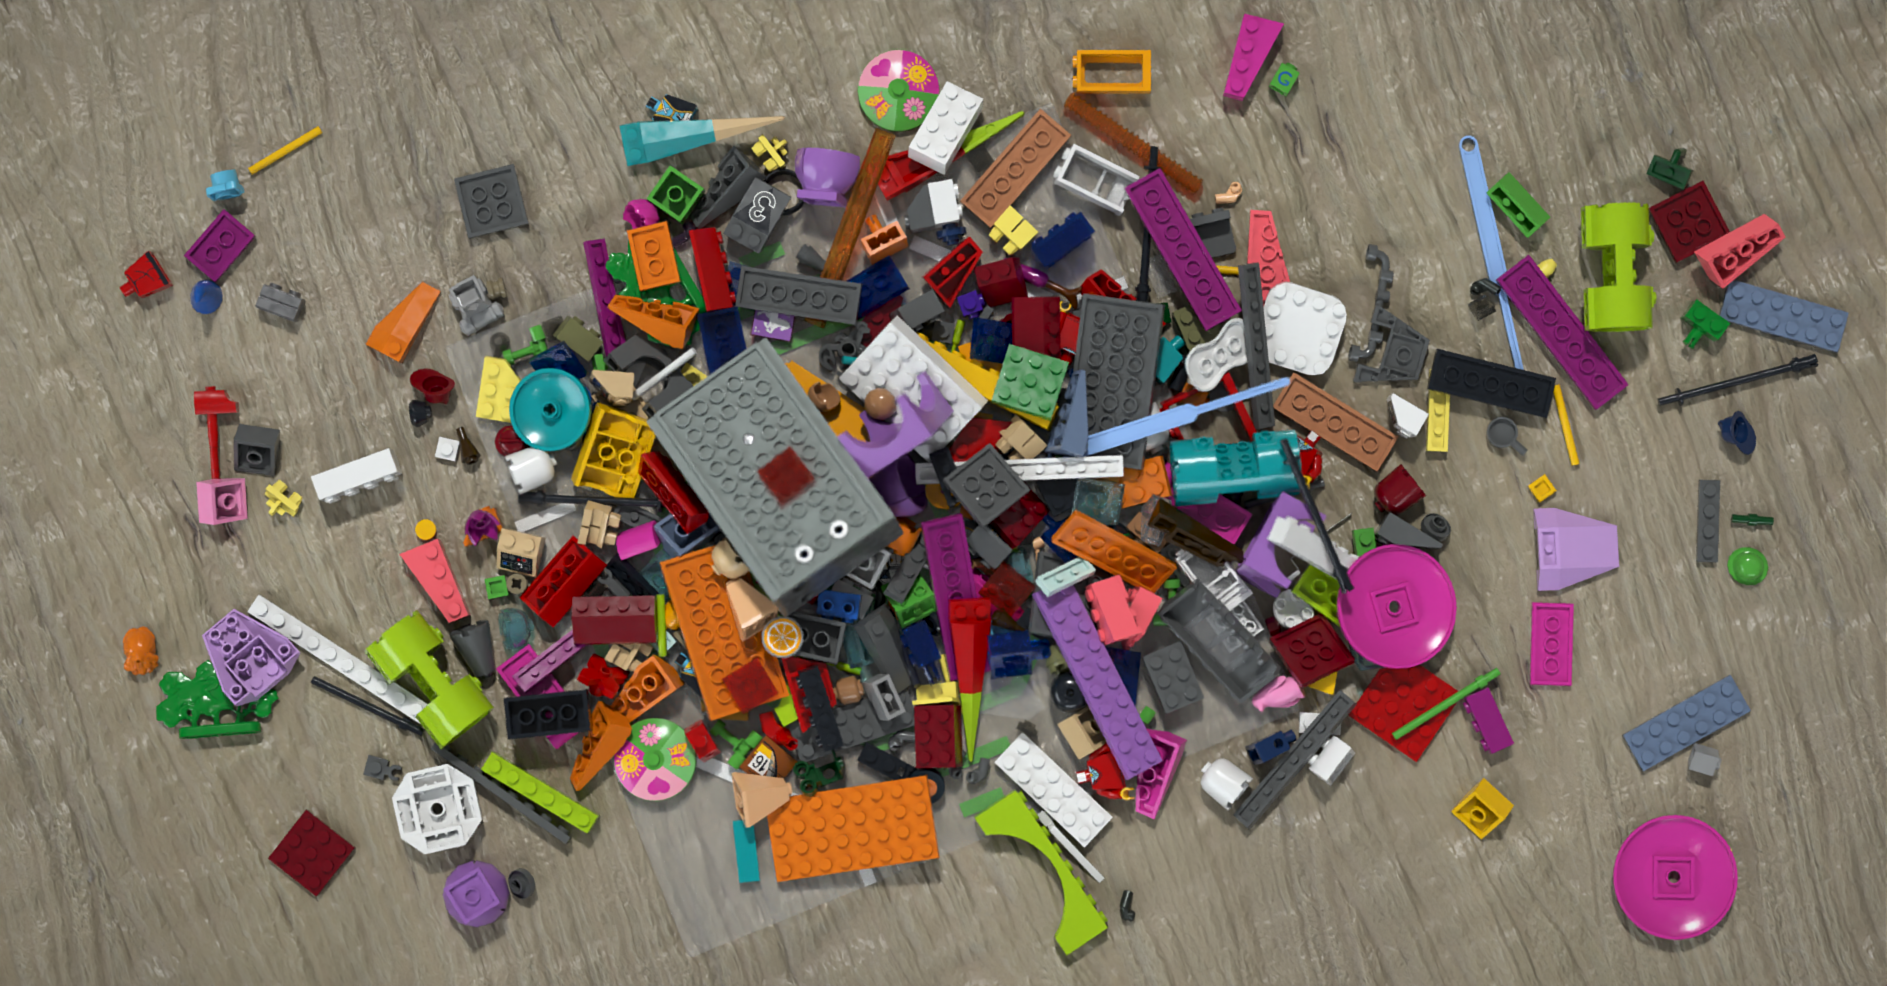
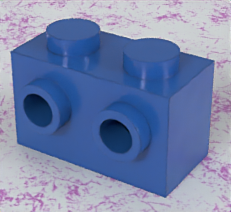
M824 590L819 594L816 614L821 615V618L833 620V617L842 618L841 622L854 623V619L859 620L862 595Z

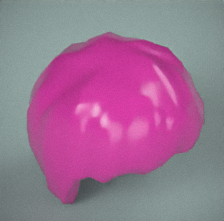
M636 199L628 202L623 212V220L629 222L633 229L656 224L660 221L657 207L647 199Z

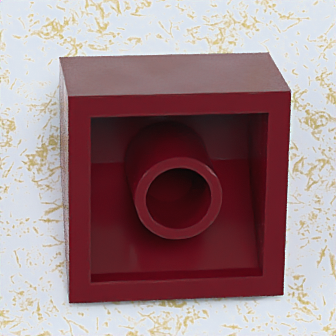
M1011 257L974 267L978 287L989 307L1012 302V297H1028L1019 258Z

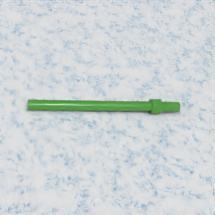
M1495 668L1484 676H1478L1474 679L1473 683L1393 732V737L1398 740L1475 690L1483 689L1488 685V682L1501 675L1500 671Z

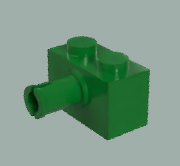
M1696 299L1692 301L1681 319L1693 327L1682 342L1685 345L1689 344L1688 347L1691 349L1695 348V345L1703 335L1715 342L1720 339L1730 323Z

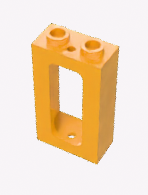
M1077 50L1076 55H1073V68H1076V76H1073L1072 86L1076 88V94H1150L1151 50ZM1087 63H1139L1142 66V81L1140 83H1087L1085 81V65Z

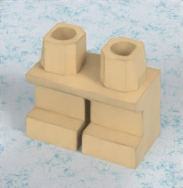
M1016 414L1011 419L1013 423L1006 430L1000 431L1002 437L995 445L1004 454L1014 447L1015 449L1007 456L1010 460L1034 459L1047 445Z
M588 500L583 514L578 543L586 545V542L597 544L599 548H602L603 544L615 545L618 532L609 531L607 528L608 526L618 528L622 515L611 512L612 507Z
M650 643L620 644L631 650L630 652L618 644H613L605 660L626 671L629 669L634 672L637 666L642 663L635 659L638 652L649 657L654 647Z

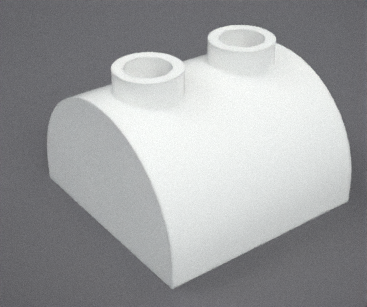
M1335 736L1331 739L1328 738L1321 746L1323 750L1319 756L1315 753L1308 761V764L1311 765L1309 770L1330 786L1355 755L1350 746Z

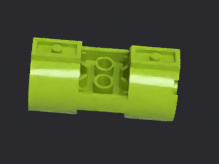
M1626 202L1607 203L1606 205H1601V207H1598V205L1581 207L1582 249L1602 250L1603 287L1586 288L1583 290L1585 331L1628 332L1652 329V308L1656 304V292H1653V287L1633 285V282L1636 281V270L1633 269V261L1636 258L1635 249L1647 248L1652 246V242H1654V231L1651 230V225H1649V204H1643L1640 207V203Z
M416 610L413 612L412 617L407 615L384 632L378 642L374 641L365 649V654L389 684L407 673L412 677L431 701L423 710L417 713L416 718L439 748L442 749L481 721L494 709V706L483 694L480 688L482 684L477 677H472L469 674L455 684H450L451 678L445 671L442 673L437 667L439 664L432 656L442 646L444 636L438 628L434 629L432 625L430 626L420 612Z

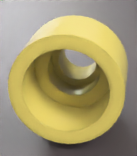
M1550 258L1542 261L1537 266L1548 278L1554 273L1557 264Z

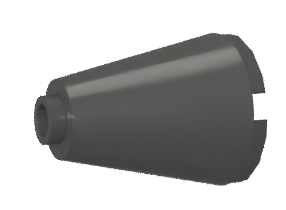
M488 620L476 621V624H466L453 630L449 634L450 638L474 675L481 679L491 677L493 675L492 672L495 671Z

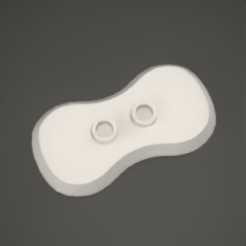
M1234 318L1229 320L1215 339L1195 346L1185 359L1186 373L1197 390L1201 392L1211 391L1218 385L1228 370L1248 363L1243 319Z

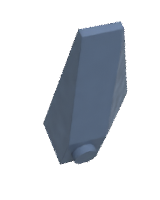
M1082 369L1073 371L1065 392V399L1067 400L1058 410L1057 415L1060 418L1057 426H1052L1045 449L1046 453L1081 457L1088 449L1085 371Z
M710 512L707 522L689 534L683 530L671 514L654 525L664 550L671 558L681 557L682 555L700 550L722 531Z

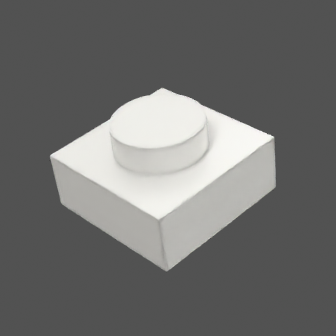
M439 437L435 457L456 462L460 441Z

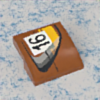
M765 736L740 765V768L747 774L785 778L798 761L768 736Z

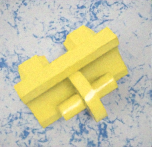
M762 134L758 137L759 141L751 148L758 158L765 152L769 153L771 158L763 163L769 173L778 168L783 169L786 166L785 162L777 152L779 151L782 156H785L788 152L784 146L788 142L785 139L779 142L774 137L771 141L775 146L772 147Z
M278 480L272 486L269 484L265 489V496L269 498L266 504L271 507L269 514L273 516L277 512L283 516L287 512L294 518L298 513V508L303 499L302 496L296 492H293L289 498L284 496L283 493L287 490V485L281 480Z

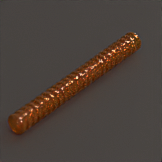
M1075 92L1069 95L1064 103L1065 109L1068 107L1070 112H1075L1074 115H1079L1080 119L1084 118L1086 123L1090 122L1091 126H1096L1095 129H1100L1102 134L1105 132L1107 137H1112L1111 140H1116L1117 144L1121 143L1123 148L1127 147L1128 151H1133L1132 154H1137L1139 159L1142 157L1144 162H1149V142L1145 143L1144 139L1141 140L1138 135H1133L1134 132L1130 133L1128 128L1124 129L1122 124L1118 125V121L1114 122L1112 117L1108 118L1106 113L1102 114L1101 110H1096L1097 107L1093 108L1091 103L1087 104L1085 99L1081 100V96L1077 97ZM1158 149L1157 166L1162 167L1164 175L1170 176L1171 180H1176V184L1179 182L1181 187L1185 186V190H1190L1191 194L1196 193L1203 183V179H1198V175H1192V171L1188 172L1186 167L1182 168L1181 164H1176L1177 161H1172L1170 156L1167 158L1166 154H1161V150Z

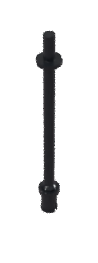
M1150 146L1149 166H1144L1143 168L1148 170V174L1159 168L1162 170V167L1157 166L1159 147ZM1145 225L1140 281L1137 287H1135V291H1137L1136 301L1148 302L1149 292H1151V288L1148 285L1151 236Z
M1815 354L1799 359L1795 357L1788 364L1684 392L1676 388L1675 394L1658 398V404L1663 406L1678 402L1682 406L1685 399L1789 371L1798 374L1801 373V370L1818 367V359Z
M1287 438L1282 439L1279 442L1287 458L1283 461V464H1289L1333 564L1332 575L1336 577L1342 594L1347 593V590L1350 592L1355 588L1347 573L1349 570L1339 560L1297 461L1301 456L1300 454L1294 455Z
M542 490L525 492L518 495L519 504H537L538 507H542L545 503L587 504L588 500L603 505L657 507L658 512H662L663 507H665L659 498L546 495Z

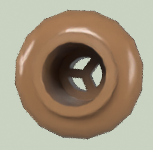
M855 676L838 679L836 687L833 688L836 700L839 699L843 705L859 702L861 696L864 695L861 679L857 680Z

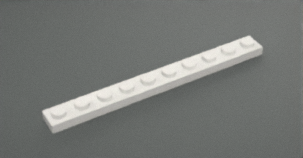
M1123 455L1005 460L1022 481L1124 477ZM954 462V463H955V465H956V468H958V467H960V466H961L963 463H965V462ZM916 463L917 485L940 484L932 463Z
M257 596L247 611L248 613L420 724L416 715L428 703L395 682L389 684L380 672L263 596Z

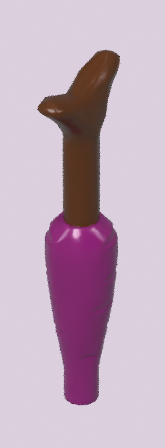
M1021 264L1024 280L1035 287H1047L1064 296L1070 302L1073 309H1077V295L1081 292L1082 287L1067 289L1049 280L1046 273Z

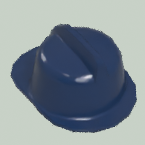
M1736 411L1733 416H1728L1718 422L1722 438L1725 442L1735 444L1743 454L1749 455L1753 453L1756 447L1755 431L1741 411Z

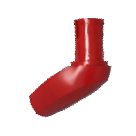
M772 711L759 714L762 731L777 745H784L788 750L792 751L797 748L798 740L791 736V731L776 722Z

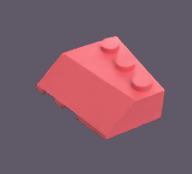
M1120 575L1092 583L1085 587V597L1090 602L1092 608L1091 618L1093 622H1096L1099 640L1103 642L1104 646L1143 633L1142 627H1137L1135 623V618L1137 617L1135 610L1128 606L1129 596Z
M1134 586L1133 589L1129 588L1127 591L1129 596L1128 606L1135 610L1137 615L1135 623L1137 627H1142L1143 633L1121 641L1125 652H1128L1135 642H1138L1144 635L1163 599L1142 587Z

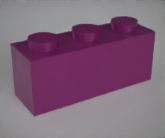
M1488 687L1464 697L1463 707L1467 714L1471 713L1474 721L1471 724L1475 732L1480 733L1482 737L1480 743L1485 752L1488 751L1489 754H1493L1514 744Z

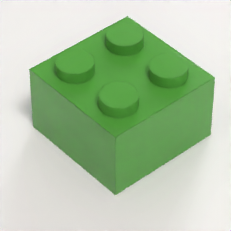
M670 165L647 197V200L683 225L706 191Z

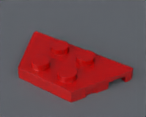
M973 417L963 427L950 448L954 462H966L989 443L998 451L999 448L995 444L1002 437L1000 431L1006 430L1013 422Z
M794 656L781 658L803 733L811 726L809 716H812L810 708H805L802 697L806 695L803 688L799 689L796 677H799L798 670L818 664L831 706L833 707L837 702L825 662Z

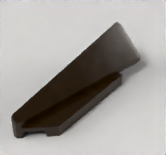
M1161 498L1158 500L1148 526L1167 533L1165 535L1167 542L1216 567L1225 566V562L1236 561L1239 564L1243 562L1242 549Z

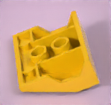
M597 402L571 477L574 485L599 489L614 497L634 498L641 480V476L638 474L641 455L645 452H650L656 436L647 424V420L621 409Z

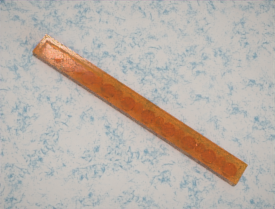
M875 128L820 278L842 281L896 135ZM806 317L804 319L805 322L821 328H825L827 322L826 320Z

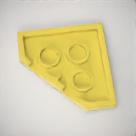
M485 356L476 417L511 423L509 414L510 400L514 389L521 379L516 375L506 359Z

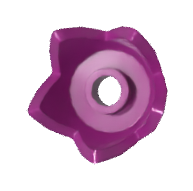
M476 510L468 517L464 532L465 535L468 534L472 544L477 546L483 535L497 540V526L500 523L491 513Z

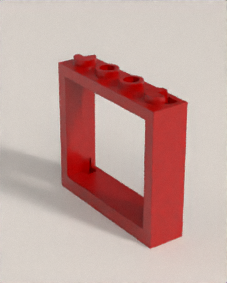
M1226 372L1219 382H1223L1230 396L1238 393V390L1230 373ZM1193 386L1160 402L1162 408L1159 410L1160 412L1169 410V406L1200 391ZM1243 401L1232 403L1249 441L1252 442V434L1257 432ZM1179 427L1169 429L1172 439L1176 437L1177 440H1184Z

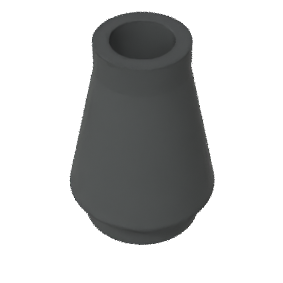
M804 244L796 255L800 263L817 269L820 272L827 264V261L811 245L807 246Z

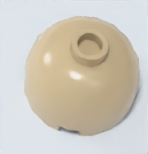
M728 537L723 538L712 551V560L714 562L712 568L719 576L723 574L727 578L735 579L750 571Z

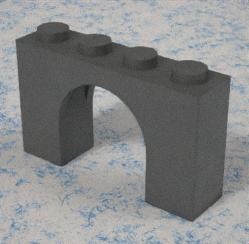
M643 330L614 349L603 360L608 368L615 372H623L637 363L649 364L660 372L672 363L667 352L658 343L649 341L647 333ZM680 368L676 369L663 379L662 392L649 400L642 410L649 419L652 418L656 412L691 389L693 384L683 376Z

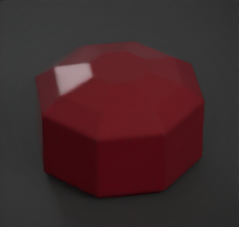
M1274 616L1265 619L1270 636L1273 637L1281 633L1280 624Z

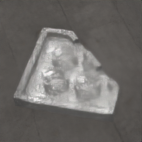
M1008 658L984 676L979 713L1029 720L1045 708Z

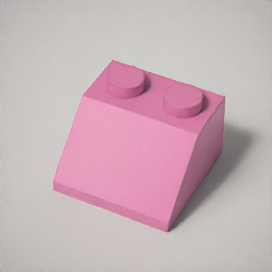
M245 478L211 479L196 482L199 523L216 525L248 519Z

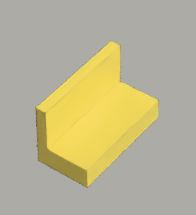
M958 682L921 685L916 688L917 700L912 701L915 706L959 703Z

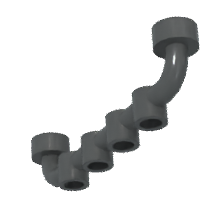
M1368 244L1366 260L1375 261L1376 258H1379L1382 262L1375 304L1383 308V303L1389 302L1390 291H1386L1387 283H1392L1394 271L1389 270L1390 260L1383 251L1378 250L1377 245ZM1371 324L1368 335L1369 342L1365 350H1360V346L1351 344L1348 354L1349 361L1357 362L1359 358H1367L1373 354L1376 344H1381L1383 339V331H1379L1380 325Z

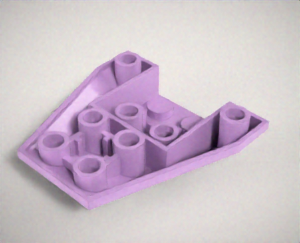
M1557 508L1533 509L1534 529H1537L1539 570H1536L1538 591L1560 590L1619 567L1617 525Z
M235 609L202 635L222 691L236 707L261 698L291 672L300 655L298 649L287 637Z

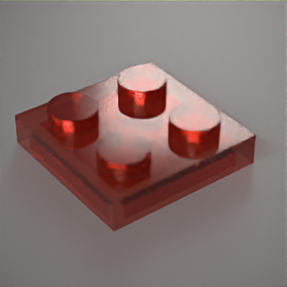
M791 446L757 471L782 505L816 480Z
M1003 561L982 586L978 594L982 597H989L991 604L999 610L1004 608L1012 617L1036 586Z
M758 658L721 679L742 715L778 694L777 689Z

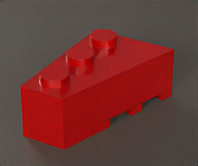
M967 236L922 275L921 278L934 290L935 294L947 308H950L983 251L970 236Z

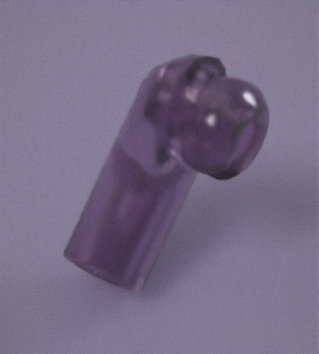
M688 221L684 223L682 227L685 231L671 238L674 248L690 239L689 230L696 229L693 222Z

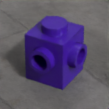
M976 290L957 297L956 300L963 319L967 317L969 320L980 316V312H983L982 306L985 305L982 294H977Z

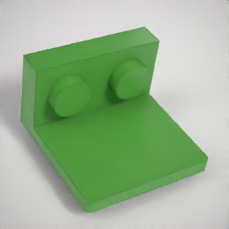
M920 573L902 604L885 595L895 610L901 628L929 616L934 611L937 612L934 593ZM889 583L881 586V590L883 593L886 590Z

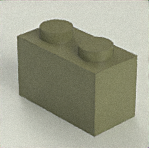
M567 315L553 336L589 362L603 343L599 339L601 335L592 328L589 331L584 328V322L578 317L574 316L572 319Z

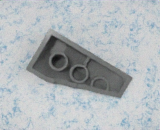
M733 146L718 165L720 170L715 179H710L708 183L710 187L707 193L701 197L689 216L698 229H701L741 201L755 177L762 181L766 177L760 168L736 146Z
M884 603L853 625L881 674H889L897 693H900L911 685V680L896 620L886 603Z

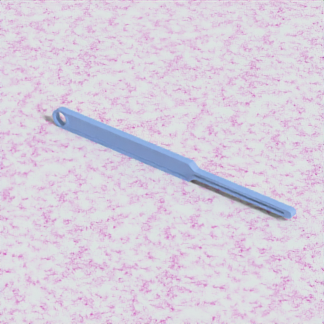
M1464 136L1459 142V150L1488 278L1499 285L1496 279L1505 273L1507 269L1491 199L1486 193L1488 186L1479 146L1473 136ZM1471 139L1475 144L1474 149L1469 152L1465 151L1462 148L1463 140ZM1501 289L1498 298L1514 368L1524 370L1508 298L1503 289Z
M1282 378L1199 406L1188 403L1089 435L1087 439L1088 449L1081 457L1194 422L1201 413L1287 386L1291 383V380L1289 378ZM1048 453V458H1052V454Z

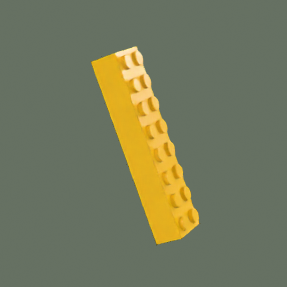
M916 332L983 397L991 402L1000 375L998 371L991 368L987 371L983 369V364L972 359L969 362L965 360L966 357L960 352L953 350L951 353L947 351L948 348L942 343L935 341L933 344L929 342L927 336ZM1056 402L1051 421L997 405L1047 431H1050L1059 410L1058 403Z

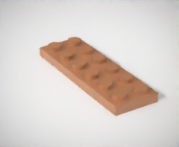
M1040 108L965 194L960 203L989 228H992L998 218L1014 203L1068 141L1071 134Z
M1293 372L1289 378L1291 383L1284 386L1273 404V408L1305 429L1314 431L1323 440L1378 472L1397 441L1398 436Z

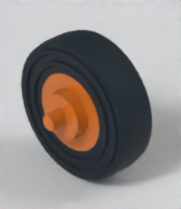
M920 768L914 771L910 778L928 776L931 802L933 804L944 794V779L933 768Z

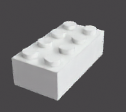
M947 81L909 146L908 157L945 175L982 111L983 98Z
M388 448L311 476L319 500L331 504L341 500L340 496L342 495L350 497L360 493L359 489L364 487L369 490L378 487V482L387 481L388 483L399 479L398 475L403 473L395 451Z

